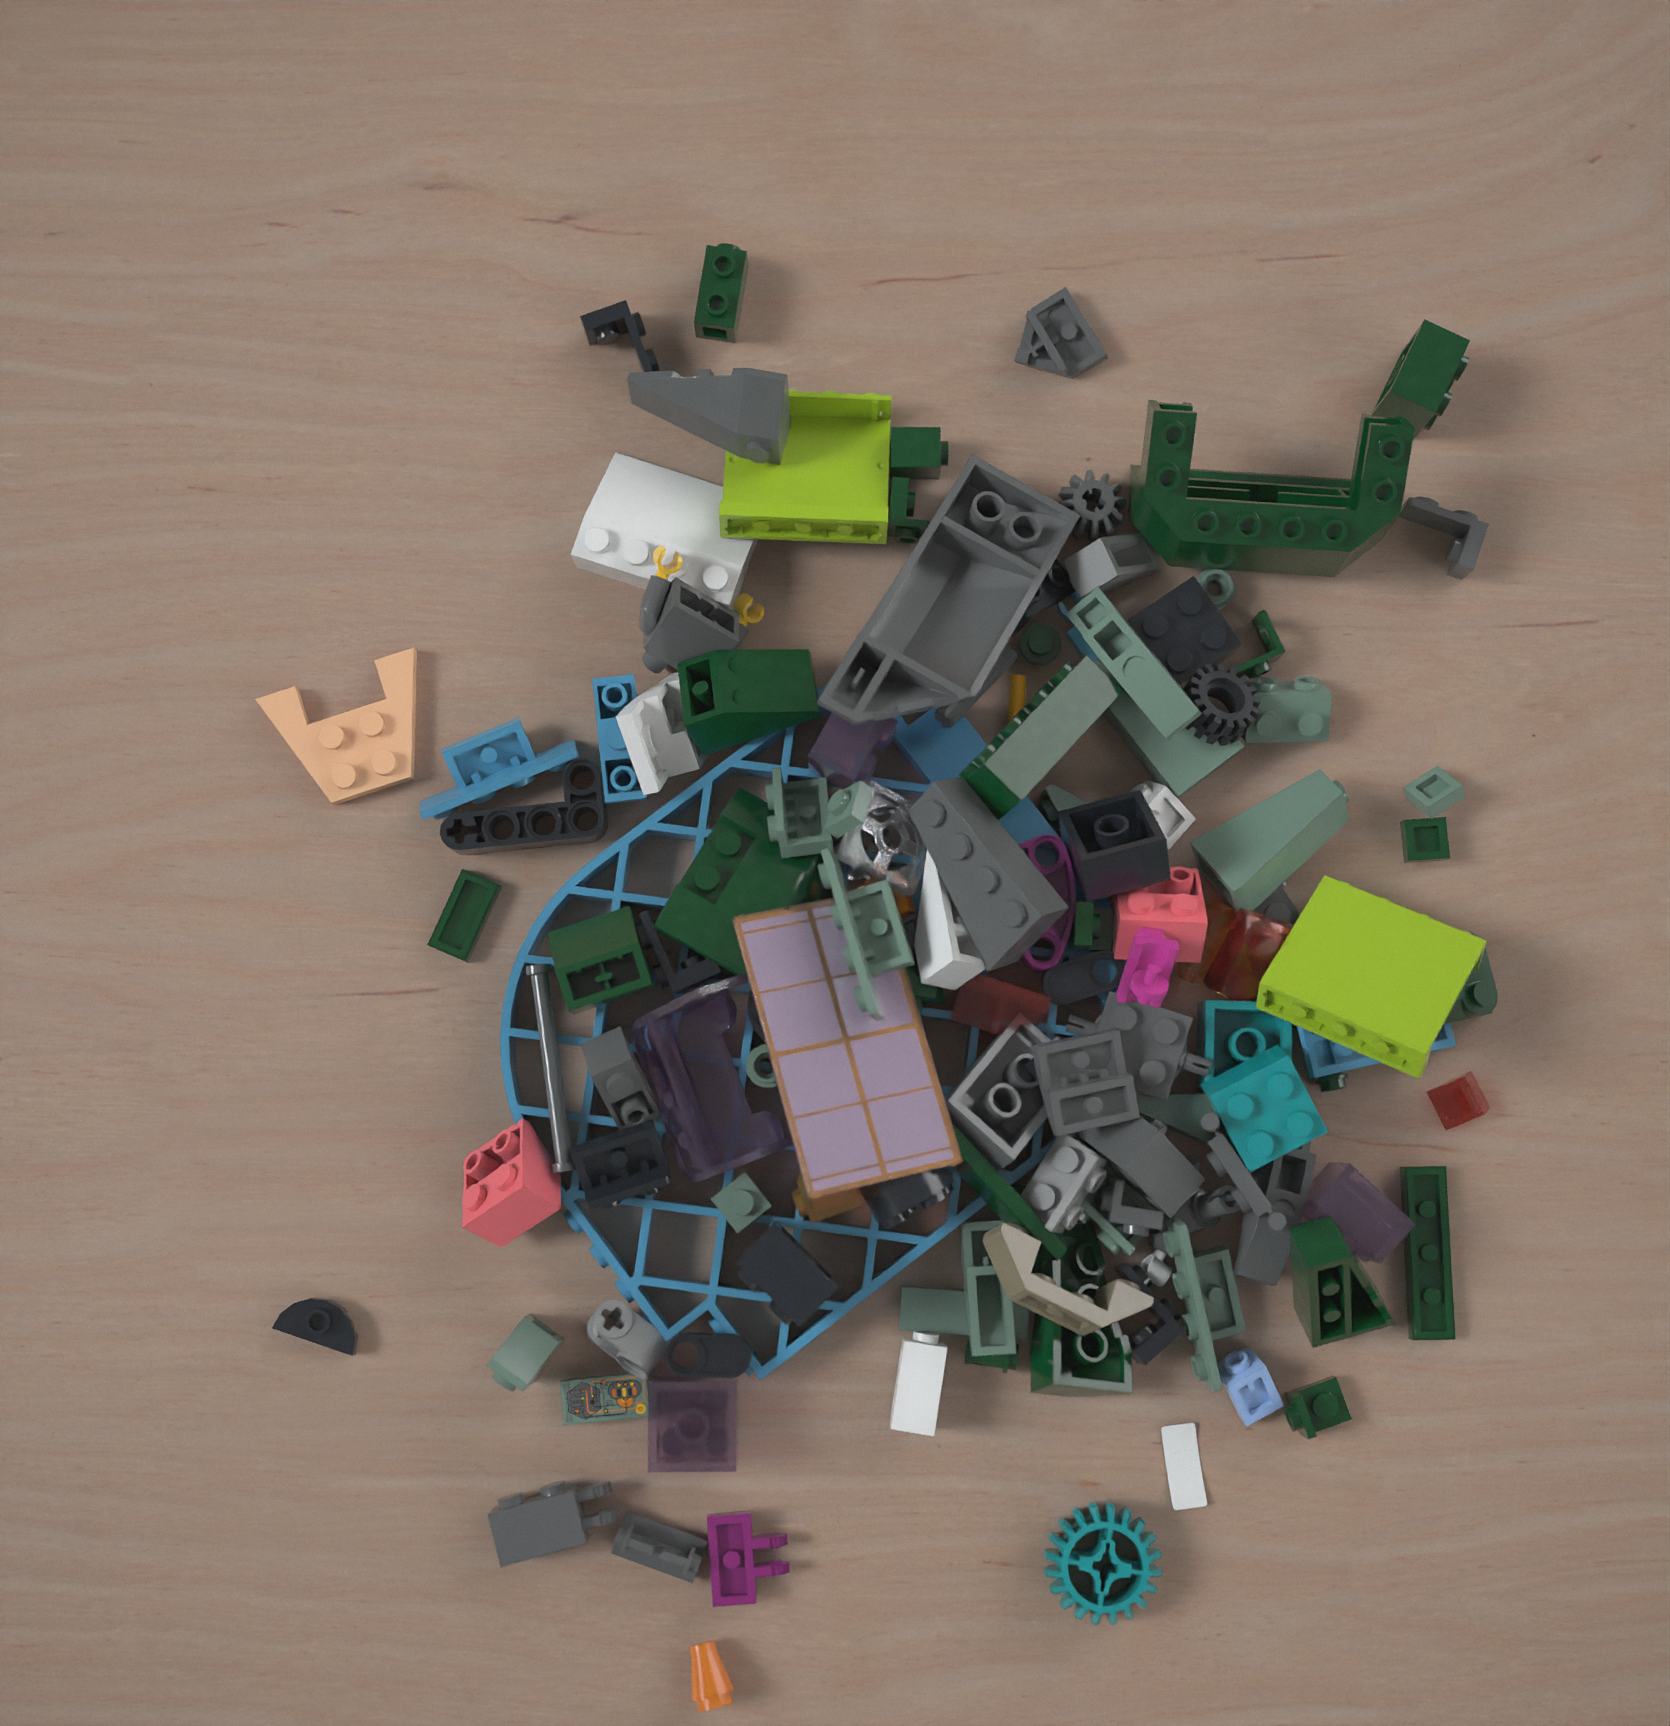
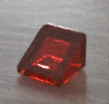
M1472 1071L1461 1074L1427 1091L1445 1130L1483 1116L1490 1109Z

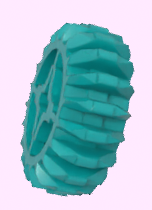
M1089 1502V1516L1084 1517L1080 1509L1075 1507L1072 1509V1514L1077 1520L1070 1525L1063 1517L1058 1520L1060 1527L1065 1531L1063 1536L1056 1532L1049 1533V1540L1058 1546V1549L1048 1548L1044 1550L1043 1555L1045 1559L1056 1562L1045 1567L1044 1574L1047 1578H1057L1051 1583L1049 1589L1053 1595L1064 1593L1059 1601L1063 1609H1068L1076 1603L1074 1607L1075 1618L1081 1620L1090 1609L1092 1624L1099 1625L1102 1613H1106L1109 1623L1115 1625L1118 1620L1117 1611L1122 1610L1126 1618L1130 1620L1134 1617L1133 1611L1129 1607L1132 1603L1136 1602L1142 1609L1148 1606V1603L1141 1595L1143 1591L1156 1594L1158 1589L1148 1580V1577H1161L1162 1570L1160 1567L1149 1563L1159 1560L1162 1554L1158 1548H1148L1155 1542L1156 1536L1152 1531L1141 1533L1146 1525V1522L1141 1517L1130 1522L1132 1512L1129 1508L1123 1507L1117 1517H1115V1505L1112 1502H1106L1103 1514H1099V1509L1095 1502ZM1100 1529V1532L1096 1534L1095 1542L1090 1547L1085 1549L1076 1548L1075 1551H1071L1082 1536ZM1114 1530L1125 1534L1132 1540L1136 1550V1561L1128 1560L1126 1556L1115 1553ZM1106 1552L1112 1564L1104 1565L1103 1571L1099 1574L1093 1562L1101 1561L1103 1554ZM1068 1565L1077 1566L1079 1570L1090 1573L1091 1595L1080 1591L1073 1585L1069 1578ZM1133 1575L1129 1583L1122 1590L1105 1596L1109 1594L1110 1586L1114 1580L1122 1577L1130 1578Z

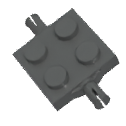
M1109 991L1104 1010L1095 1022L1070 1014L1068 1021L1084 1026V1029L1067 1024L1065 1032L1068 1031L1077 1035L1112 1028L1118 1029L1120 1031L1126 1072L1133 1075L1135 1090L1166 1101L1173 1080L1181 1069L1207 1077L1209 1070L1195 1066L1193 1062L1210 1067L1212 1062L1211 1059L1209 1060L1187 1052V1036L1193 1020L1192 1017L1161 1007L1142 1005L1138 1001L1118 1003L1117 994Z

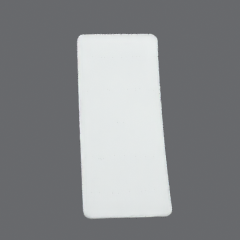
M1185 1423L1163 1426L1161 1433L1173 1509L1183 1510L1205 1507L1207 1499L1200 1465L1195 1424Z

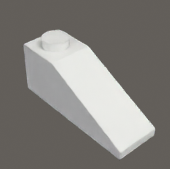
M927 850L914 943L920 979L923 984L956 990L985 970L986 966Z

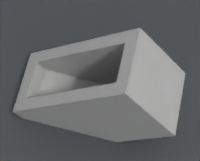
M1142 533L1099 538L1064 560L1069 572L1070 583L1077 590L1080 598L1086 597L1097 587L1105 594L1161 569L1150 543Z

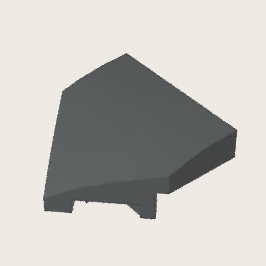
M1066 287L1031 308V311H1027V320L1020 347L1017 349L1015 363L1073 379L1108 359L1106 352Z

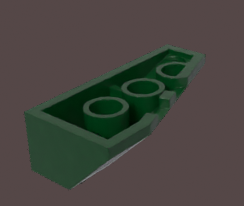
M1078 1220L1071 1230L1065 1228L1063 1233H1055L1066 1245L1067 1251L1058 1261L1042 1260L1041 1274L1052 1278L1056 1282V1286L1070 1293L1077 1292L1087 1295L1094 1301L1097 1289L1107 1284L1103 1272L1106 1264L1099 1241L1096 1238L1097 1235L1093 1223L1088 1220L1085 1224H1082ZM1035 1313L1030 1349L1031 1393L1064 1397L1127 1395L1132 1393V1349L1128 1336L1122 1335L1119 1321L1082 1336Z

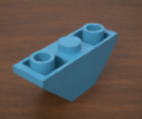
M635 675L594 678L592 683L605 803L648 799V795H643L616 720V716L638 696Z

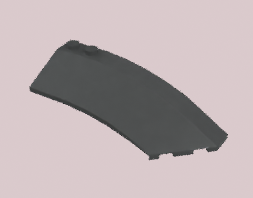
M971 454L911 555L863 629L858 633L818 699L817 704L857 726L974 700L1080 515Z

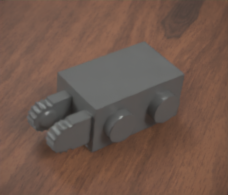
M558 1481L542 1486L540 1488V1495L524 1499L523 1492L499 1498L497 1500L499 1506L494 1507L490 1511L488 1518L500 1567L586 1544L591 1536L589 1528L610 1523L619 1518L617 1508H605L586 1515L583 1505L585 1500L601 1498L613 1491L611 1482L605 1481L579 1488L578 1484L567 1487L565 1481Z

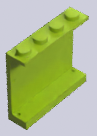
M788 389L791 426L780 464L769 462L755 463L749 459L740 458L726 450L723 497L719 506L720 538L886 544L892 395H879L877 393L848 394L835 391L798 392Z
M1324 875L1259 982L1256 1008L1420 1079L1426 1068L1431 1047L1472 970L1477 971L1480 967L1487 941L1467 931L1459 930L1434 920L1428 915L1419 914L1397 905L1386 898L1378 897L1355 888L1347 882L1338 881Z

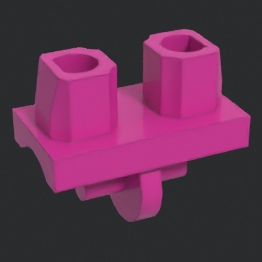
M1147 927L1138 929L1137 935H1134L1116 993L1118 1003L1138 1001L1142 1005L1160 1008L1162 1000L1167 994L1168 982L1179 951L1178 941L1165 939V932L1162 929Z

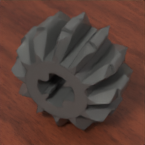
M1088 470L1086 471L1084 481L1077 475H1073L1069 480L1070 487H1062L1060 489L1059 496L1063 501L1059 504L1080 515L1075 524L1076 528L1073 534L1075 539H1079L1083 531L1088 532V538L1091 542L1097 540L1099 531L1106 537H1110L1114 532L1113 525L1122 524L1124 516L1120 511L1126 508L1127 500L1117 497L1122 490L1121 484H1114L1110 487L1107 485L1110 477L1108 473H1104L1100 481L1095 480L1093 471ZM1089 500L1097 503L1094 512L1086 509Z

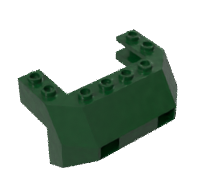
M1148 400L1141 465H1130L1128 511L1133 524L1171 567L1335 577L1380 542L1401 513L1415 427L1405 417H1376L1370 414H1361L1351 479L1190 469L1197 412L1192 411L1193 405L1188 402L1178 404Z

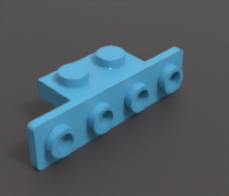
M518 717L442 748V755L456 783V787L420 801L419 812L423 820L432 816L435 820L443 819L455 813L457 806L472 801L473 804L485 802L496 795V790L511 785L512 788L524 786L535 779V774L548 769L551 772L561 771L573 759L579 757L577 745L574 739L535 754L522 722Z

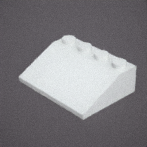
M615 452L584 515L571 556L577 568L646 590L650 576H656L658 567L653 562V553L657 547L663 545L666 548V552L662 559V565L671 563L675 551L680 554L682 559L681 568L676 573L669 574L668 581L671 582L677 577L734 611V603L740 594L758 539L720 538L719 506L723 497V486Z

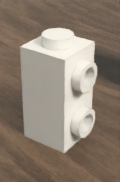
M913 1331L912 1338H902L889 1423L890 1428L893 1430L934 1436L947 1355V1346L945 1343L938 1342L939 1335Z

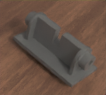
M626 1510L611 1554L693 1583L708 1540Z

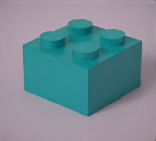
M1205 1000L1197 1003V1056L1211 1059L1212 1062L1210 1067L1196 1063V1066L1209 1070L1207 1077L1196 1074V1087L1202 1088L1201 1084L1277 1044L1288 1054L1292 1061V1023L1256 1008V1002Z
M1278 1044L1201 1084L1232 1146L1249 1173L1328 1132L1292 1061Z

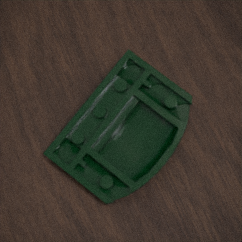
M740 787L720 814L719 820L683 878L675 886L654 928L739 977L746 979L748 975L733 920L817 904L824 887L818 865L824 863L821 853L782 858L779 842L770 841L767 817L774 816L775 810H769L767 802Z

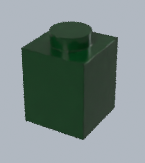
M891 427L890 480H892V477L939 479L941 466H948L949 455L948 441H941V427Z

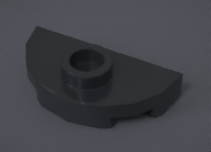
M313 1297L295 1302L280 1313L272 1329L351 1356L356 1355L358 1334L355 1332L353 1321L348 1316V1312L344 1307L330 1299Z

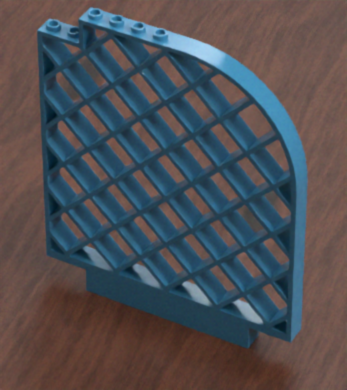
M828 683L821 687L819 690H817L819 698L822 695ZM820 706L821 714L837 716L836 714ZM938 708L930 709L909 726L901 716L877 721L925 784L862 776L869 723L861 724L854 775L791 767L797 725L752 739L574 874L550 899L532 925L518 952L508 980L502 1008L500 1051L506 1097L515 1125L522 1118L529 1121L528 1115L550 1118L549 1109L524 1106L516 1069L515 1038L540 1040L538 1031L516 1029L517 1012L523 985L527 977L526 967L551 963L552 969H555L553 958L535 956L552 924L573 898L612 903L611 912L624 908L625 905L663 910L669 898L627 893L633 849L651 835L696 841L694 860L712 831L709 829L715 787L732 774L773 779L772 768L781 767L784 783L826 777L829 787L846 789L861 780L873 788L874 793L920 798L933 782L960 777L959 773L985 749L984 747L987 744L963 715L951 728H944L939 721L935 720L934 713ZM785 735L781 765L751 761ZM1027 795L998 820L1018 845L1045 834L1055 835L1060 838ZM702 798L698 828L667 824ZM919 836L917 857L867 850L859 863L915 870L911 900L915 911L919 910L927 848L921 836ZM1039 846L1035 849V859L1039 864L1048 867L1056 863V854L1053 849L1048 846ZM618 861L614 891L585 887L600 873ZM849 865L842 872L846 888H848L850 873ZM1074 875L1076 901L1087 902ZM1108 898L1088 901L1094 902V907L1112 908ZM914 922L908 923V928L916 935ZM1068 939L1063 954L1055 965L1097 951L1069 949ZM681 944L677 972L682 970L680 963L691 958L692 949ZM1030 947V954L1033 959L1050 960L1052 955L1051 949ZM1099 959L1094 963L1092 973L1098 982L1110 983L1115 978L1116 969L1109 960ZM987 968L975 976L971 1013L922 1007V1018L969 1024L963 1074L976 1061L980 1026L1004 1029L1012 1020L981 1015ZM651 971L654 982L659 983L655 971ZM712 979L694 988L749 995L751 986L745 983ZM1118 987L1111 991L1117 993ZM685 991L676 996L674 995L667 1047L658 1048L630 1044L634 1054L665 1058L658 1103L661 1117L657 1118L655 1123L663 1148L666 1133L729 1142L723 1182L724 1189L734 1181L739 1143L796 1150L792 1141L740 1135L748 1081L746 1061L752 1051L754 1028L748 1016V1009L741 1058L678 1050L686 995ZM1109 991L1092 997L1102 1011L1104 1010ZM1046 999L1043 1023L1031 1022L1051 1041L1054 1039V1036L1069 1038L1079 1036L1068 1031L1065 1032L1066 1026L1055 1025L1058 1005L1051 1003L1048 999ZM610 1003L596 1008L592 1039L606 1033ZM556 1034L558 1044L581 1047V1043L591 1039ZM676 1059L739 1068L730 1133L667 1125ZM760 1062V1071L774 1072L772 1063ZM589 1069L587 1070L581 1113L567 1111L568 1120L580 1122L576 1145L590 1141L593 1124L617 1127L613 1117L594 1115L598 1089L590 1076ZM937 1085L940 1095H946L952 1088L950 1086ZM1044 1122L1029 1140L1027 1157L1010 1170L998 1171L1010 1185L1039 1164L1058 1137L1054 1135L1041 1145ZM1078 1132L1070 1133V1135L1074 1136ZM950 1165L947 1168L954 1179V1182L951 1183L954 1190L948 1193L945 1221L927 1235L878 1229L879 1223L876 1222L872 1212L869 1227L804 1219L807 1190L801 1172L795 1217L763 1213L753 1222L772 1224L777 1220L782 1226L793 1227V1237L799 1243L801 1241L802 1229L867 1237L862 1285L843 1300L828 1298L818 1309L829 1311L788 1343L789 1324L786 1325L781 1321L777 1352L763 1362L751 1347V1362L745 1373L750 1376L755 1372L759 1379L762 1380L987 1203L977 1195L957 1211L961 1175ZM577 1170L572 1172L570 1188L561 1178V1200L568 1209L563 1213L564 1217L576 1233L580 1234L582 1231H585L593 1242V1245L589 1248L593 1257L604 1269L610 1265L619 1277V1280L615 1282L619 1292L628 1303L636 1300L645 1312L642 1318L654 1325L666 1342L707 1310L713 1315L708 1322L715 1333L736 1334L745 1339L717 1301L718 1295L770 1302L772 1299L762 1289L754 1293L749 1287L720 1284L728 1221L717 1207L657 1199V1193L645 1195V1197L632 1196L623 1199L620 1203L622 1205L644 1207L633 1275L578 1201L579 1199H585V1192ZM655 1209L719 1217L710 1282L646 1274ZM877 1239L914 1244L872 1277ZM642 1285L706 1293L708 1298L673 1325H670Z

